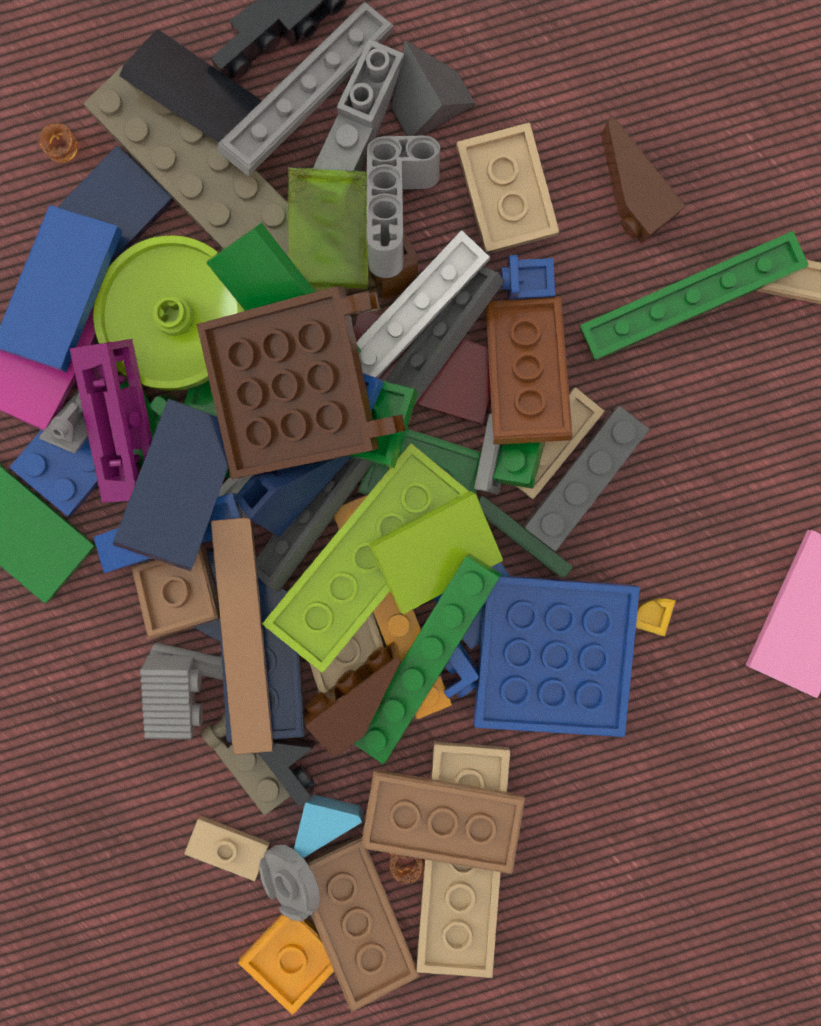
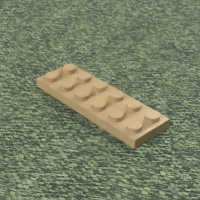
M434 741L431 779L507 792L510 749L509 747ZM425 859L416 972L492 978L501 872Z

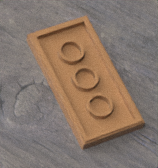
M374 769L361 848L512 874L525 796Z
M361 835L306 861L314 874L320 894L319 908L311 917L351 1013L420 977L419 973L416 972L415 963L368 849L361 848Z

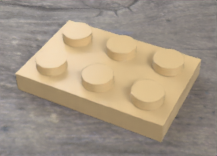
M530 122L456 142L458 157L483 249L487 255L558 236L559 228Z

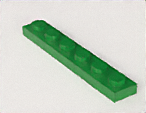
M791 231L580 325L579 329L595 362L802 271L809 264L794 231Z
M470 553L466 555L395 672L365 735L354 743L355 746L383 765L386 763L502 576L501 573Z

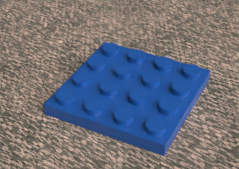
M502 575L483 607L478 663L479 678L477 679L473 718L474 727L625 737L640 587L629 584Z

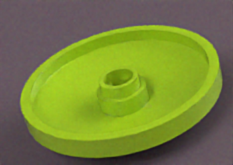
M171 235L150 238L133 245L119 255L109 266L95 299L93 321L99 344L133 339L141 384L146 387L164 391H179L197 387L209 381L197 324L245 311L207 265L206 262L218 252L203 242L184 236ZM124 361L116 363L117 370L127 377Z

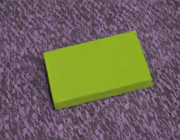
M472 491L369 544L398 610L403 615L443 594L464 558L469 553L490 567L503 561L476 493Z

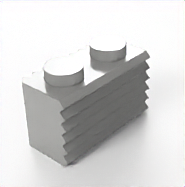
M148 655L140 671L144 738L192 739L195 728L201 727L203 721L202 703H196L195 692H200L201 670L194 669V656Z

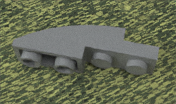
M368 39L337 105L338 116L307 179L308 188L343 203L356 173H361L366 162L368 144L377 136L399 76L404 53Z

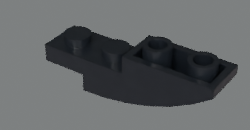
M257 0L230 20L235 37L211 57L215 69L231 80L233 78H241L249 71L252 62L262 53L267 54L278 45L282 35L292 46L300 39L307 40L315 33L319 23L329 14L331 16L337 14L345 6L347 0Z

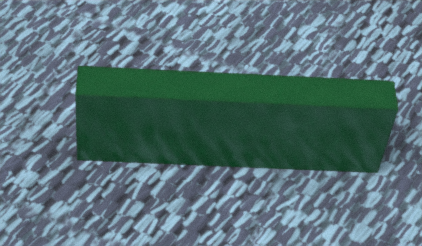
M484 496L478 498L488 522L554 574L561 578L567 576L573 566Z

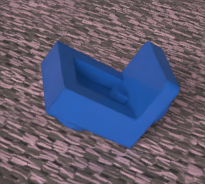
M509 255L507 267H501L500 276L504 279L501 290H508V300L555 297L553 258L518 260V255Z

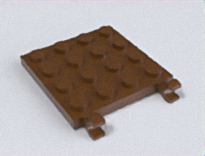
M336 286L197 324L231 479L379 449L378 436L406 430L402 414L373 420L350 315L380 309L376 292L369 294L368 292H362L346 297L345 288Z

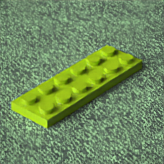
M411 443L397 459L395 468H390L262 624L323 673L390 592L369 544L469 491Z

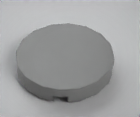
M275 845L263 854L265 857L260 860L259 865L260 877L266 894L271 900L277 898L282 905L278 909L284 916L294 921L305 920L318 910L320 903L319 887L313 872L306 861L287 845Z

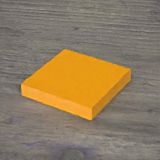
M283 914L240 957L238 962L292 1015L334 972L316 927L307 918L303 921H294Z

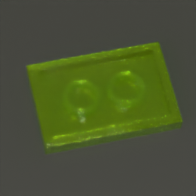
M289 167L288 257L312 287L342 286L344 288L367 289V171Z

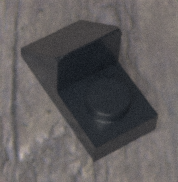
M301 738L273 739V751L258 752V754L298 807H301L312 798L314 792L312 784L315 782L306 767L302 764L297 766L295 762L313 749L315 741Z

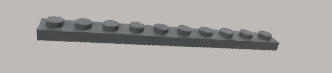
M483 266L419 334L385 382L415 389L418 392L416 404L502 286L504 279L497 272ZM351 457L280 537L273 534L256 558L257 576L260 580L277 592L281 590L373 462Z

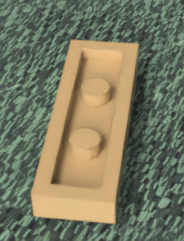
M576 387L569 393L572 440L545 442L534 488L515 486L531 500L537 496L605 412Z

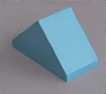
M313 794L312 798L305 803L294 850L302 858L306 857L362 823L363 810L359 805Z

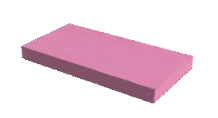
M807 530L747 660L746 666L815 698H818L821 692V534L813 530Z

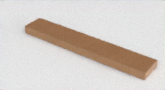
M248 517L211 521L233 755L273 751L274 743L253 523Z

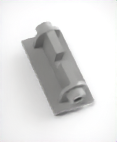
M77 390L40 435L41 440L72 453H76L88 438L79 390Z

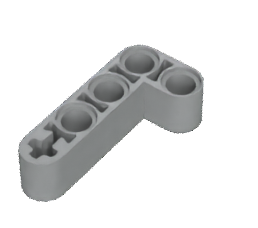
M383 136L373 139L368 144V265L370 271L378 277H394L403 269V189L431 188L439 181L440 145L436 139L430 136Z

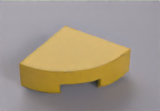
M656 598L638 606L636 628L665 636L676 600Z

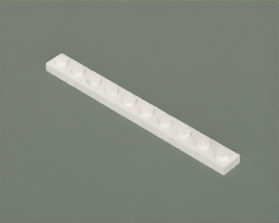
M462 230L356 342L361 350L359 358L363 373L379 378L490 260V256ZM253 475L235 479L229 477L221 486L218 497L230 493L237 494ZM240 507L243 518L248 517Z

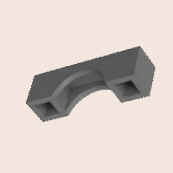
M621 406L611 409L589 437L585 447L567 472L541 499L521 526L552 551L556 552L650 429Z

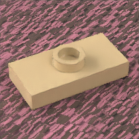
M199 816L184 854L255 881L259 872L260 860L264 858L263 854L267 851L270 842Z

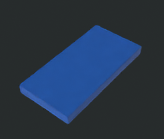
M49 205L1 322L0 351L65 373L67 372L72 360L70 348H75L78 345L123 232L118 226Z

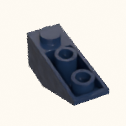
M351 456L255 474L233 498L250 520L280 537Z

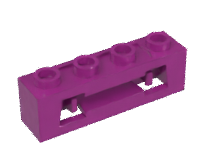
M133 339L70 348L102 503L129 501L140 473L137 471L136 462L140 461L141 458L139 454L134 455L133 450L142 449L145 460L152 442ZM124 361L129 387L120 389L119 383H123L125 379L124 376H118L116 363Z

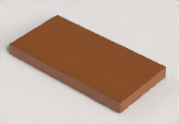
M561 297L490 301L486 306L493 445L571 441L573 433Z

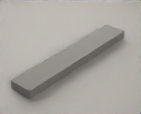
M364 2L218 143L217 152L249 176L353 73L368 39L382 44L391 35L394 25Z

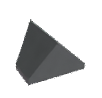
M404 41L402 51L404 59L396 82L391 109L406 136H420L474 107L475 102L456 70L408 41Z

